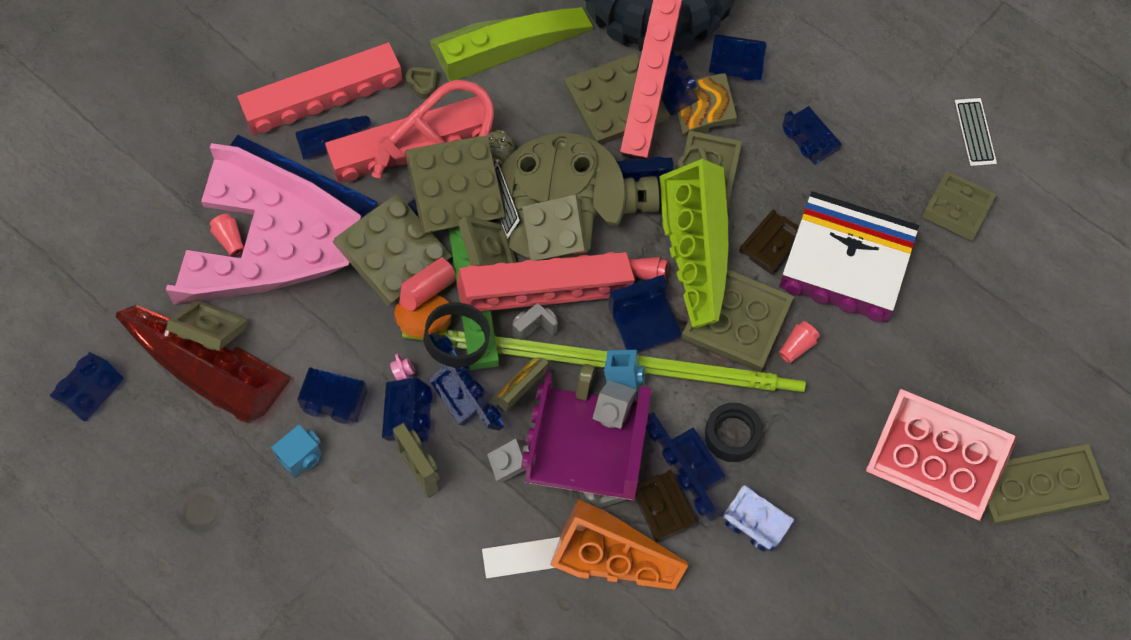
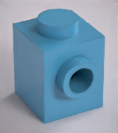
M608 350L604 369L606 383L611 380L637 389L635 396H638L639 386L645 382L644 366H639L637 350Z
M297 425L271 447L275 458L294 478L304 470L313 468L318 463L319 457L322 456L318 446L321 443L319 438L311 429L306 432L300 425Z

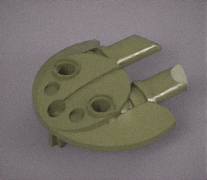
M553 133L537 137L515 150L500 168L520 220L510 235L509 248L525 258L530 259L522 206L571 195L579 196L588 252L591 247L593 218L597 214L609 226H618L626 202V187L623 174L611 153L604 146L589 137L574 133ZM536 165L532 171L526 172L528 167ZM590 165L587 171L579 172L583 166ZM499 186L500 195H501V199H502V204H503V208H504V213H506V207H505V200H504L503 192H502V190H501V188H500V186ZM501 218V219H497V220H492V222H493V223H497V224H502V223H501L502 218ZM587 252L565 256L562 258L578 257Z

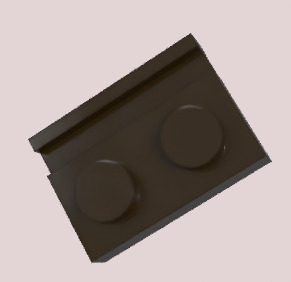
M773 209L740 246L739 252L748 255L751 261L772 275L790 254L799 226L786 217L779 216L776 210Z
M671 469L662 475L658 474L637 483L635 499L656 543L681 533L687 528L696 526L695 517Z

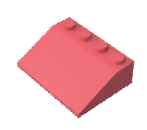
M900 389L866 472L980 521L1008 463L1018 436Z

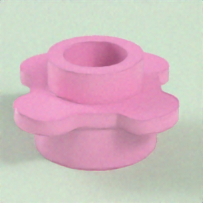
M399 353L395 354L396 360L390 363V367L396 380L400 384L407 380L413 384L415 381L412 375L415 374V368L409 358H402Z

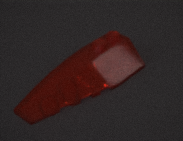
M134 305L116 313V318L159 364L200 396L211 401L214 406L233 414L239 421L250 423L264 416L290 382V376L243 349L235 347L232 351L223 347L219 351L212 350L191 339L180 338L177 334L166 330L168 318L140 306Z

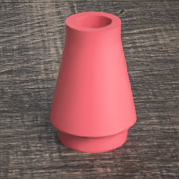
M228 213L221 214L212 219L209 223L211 226L210 232L225 248L229 256L235 257L241 254L244 246L236 219L231 218Z
M662 257L629 258L634 277L657 285L660 282L666 283L669 273L668 260H663Z
M805 321L795 324L783 347L778 352L779 356L791 364L796 358L817 344L820 334L812 325Z

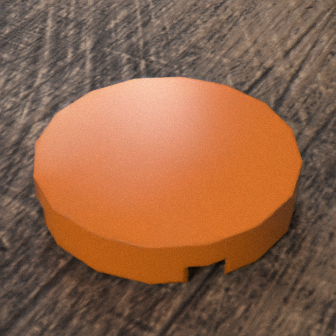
M435 295L413 311H409L398 303L395 306L394 312L395 323L404 334L424 338L425 324L430 313L437 307L449 302L442 296ZM446 315L434 321L428 330L429 336L432 337L433 333L438 331L440 333L444 332L451 324L452 315Z

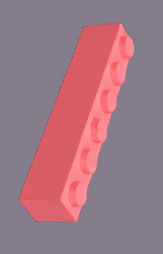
M653 0L620 151L622 155L648 160L683 0Z
M388 42L238 95L237 97L253 136L259 133H266L284 124L294 123L296 120L306 116L319 114L331 107L344 105L356 98L369 96L373 92L384 88H392L398 83L403 82L401 66Z
M475 96L430 110L424 115L423 119L445 142L478 137L484 120L485 110L480 98ZM406 118L326 142L328 157L337 182H351L358 177L372 173L375 168L374 161L379 147L378 141L384 136L388 137ZM414 126L395 146L401 148L427 141L428 139ZM390 155L385 169L396 165H405L407 160L406 158L395 160Z
M609 252L603 255H580L571 258L555 257L550 260H526L518 263H496L486 266L470 265L460 268L457 288L461 303L471 305L479 311L528 307L534 306L537 303L548 305L626 297L630 295L635 279L627 253Z

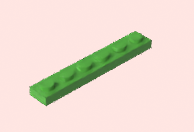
M459 227L448 229L456 283L460 268L470 266ZM490 310L480 311L486 317L490 326L488 347L480 360L469 365L470 370L499 366ZM462 315L468 355L477 351L484 344L485 337L481 327L474 320Z

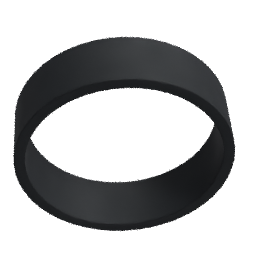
M454 302L443 304L430 313L425 324L424 345L430 356L437 362L449 367H466L476 363L485 354L490 338V326L486 317L478 309L465 303ZM452 314L463 315L474 320L481 327L485 342L477 351L463 356L450 355L441 351L433 344L428 330L432 323L440 317Z

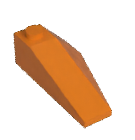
M578 499L565 523L550 566L579 578L589 579V576L607 578V581L617 582L620 579L635 581L641 586L675 590L688 567V562L607 511Z

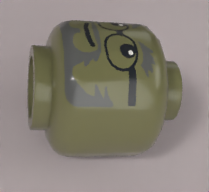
M494 130L487 136L494 166L498 161L501 168L503 163L515 151L516 145L514 140L505 131Z

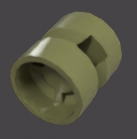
M656 176L641 177L638 182L633 178H624L626 202L623 214H635L637 209H640L642 213L659 212V187ZM637 190H643V200H638Z

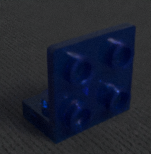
M664 274L609 292L608 307L626 350H637L638 353L681 338V331L666 299L668 284Z

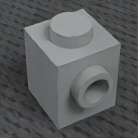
M609 380L599 393L593 419L601 422L606 427L621 429L630 415L637 389Z

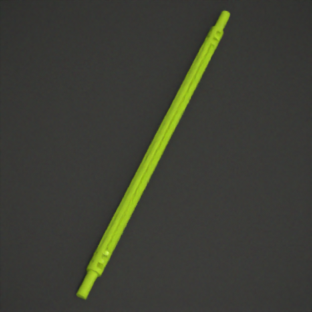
M446 329L442 333L440 331L435 332L430 337L434 345L467 350L464 332ZM402 332V338L424 341V338L412 337ZM495 336L498 354L525 358H545L547 361L577 365L589 364L605 368L608 351ZM638 355L639 366H644L645 374L775 391V389L797 392L805 391L806 381L781 378L773 373Z

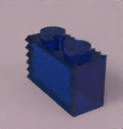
M310 367L297 400L300 408L308 415L318 417L322 413L331 416V419L338 423L347 424L348 420L358 421L367 395V387L363 380L348 378L340 374L336 375L335 373Z

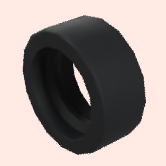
M726 403L718 406L710 414L705 427V442L708 449L717 458L726 462H740L748 459L756 452L762 437V423L758 415L750 407L741 403ZM725 418H737L744 421L751 430L749 442L739 448L724 445L718 440L716 435L718 423Z

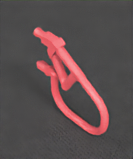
M454 80L440 86L388 137L384 136L378 141L379 147L374 161L375 168L372 176L382 179V173L388 164L390 155L395 160L406 158L405 150L445 143L423 117L444 95L453 90L469 91L480 98L484 105L485 114L479 136L488 135L494 119V107L489 94L481 86L465 80ZM414 126L428 139L427 141L401 148L395 146Z

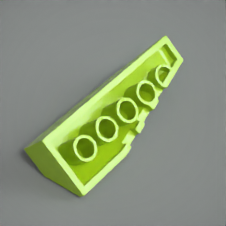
M580 7L477 22L433 38L429 42L450 82L591 31L593 26L583 8Z
M700 159L660 176L663 229L665 235L669 236L671 241L670 253L672 258L676 259L679 268L676 273L679 282L684 285L685 293L683 297L693 328H699L719 321L728 262V213L724 167L705 159Z

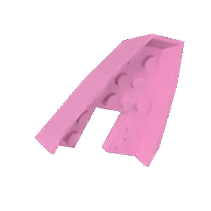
M211 143L210 150L214 162L201 202L203 207L253 215L242 257L235 258L186 250L176 285H167L166 291L173 305L196 300L205 301L264 293L327 276L349 265V261L332 242L336 236L359 221L361 215L312 182L239 147Z

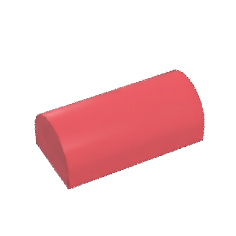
M441 257L401 284L399 304L409 311H413L454 283L456 274L451 264Z

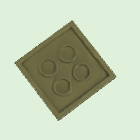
M637 53L564 78V86L588 133L593 140L601 145L624 137L640 63ZM662 99L655 125L669 120L670 114Z
M487 135L405 150L423 234L459 227L458 221L464 216L484 221L505 217Z
M398 193L336 236L332 242L388 307L400 298L401 284L439 258L442 257L449 261L452 257L431 232L423 234L420 219Z
M727 269L719 321L699 328H693L689 318L681 339L761 372L794 296Z

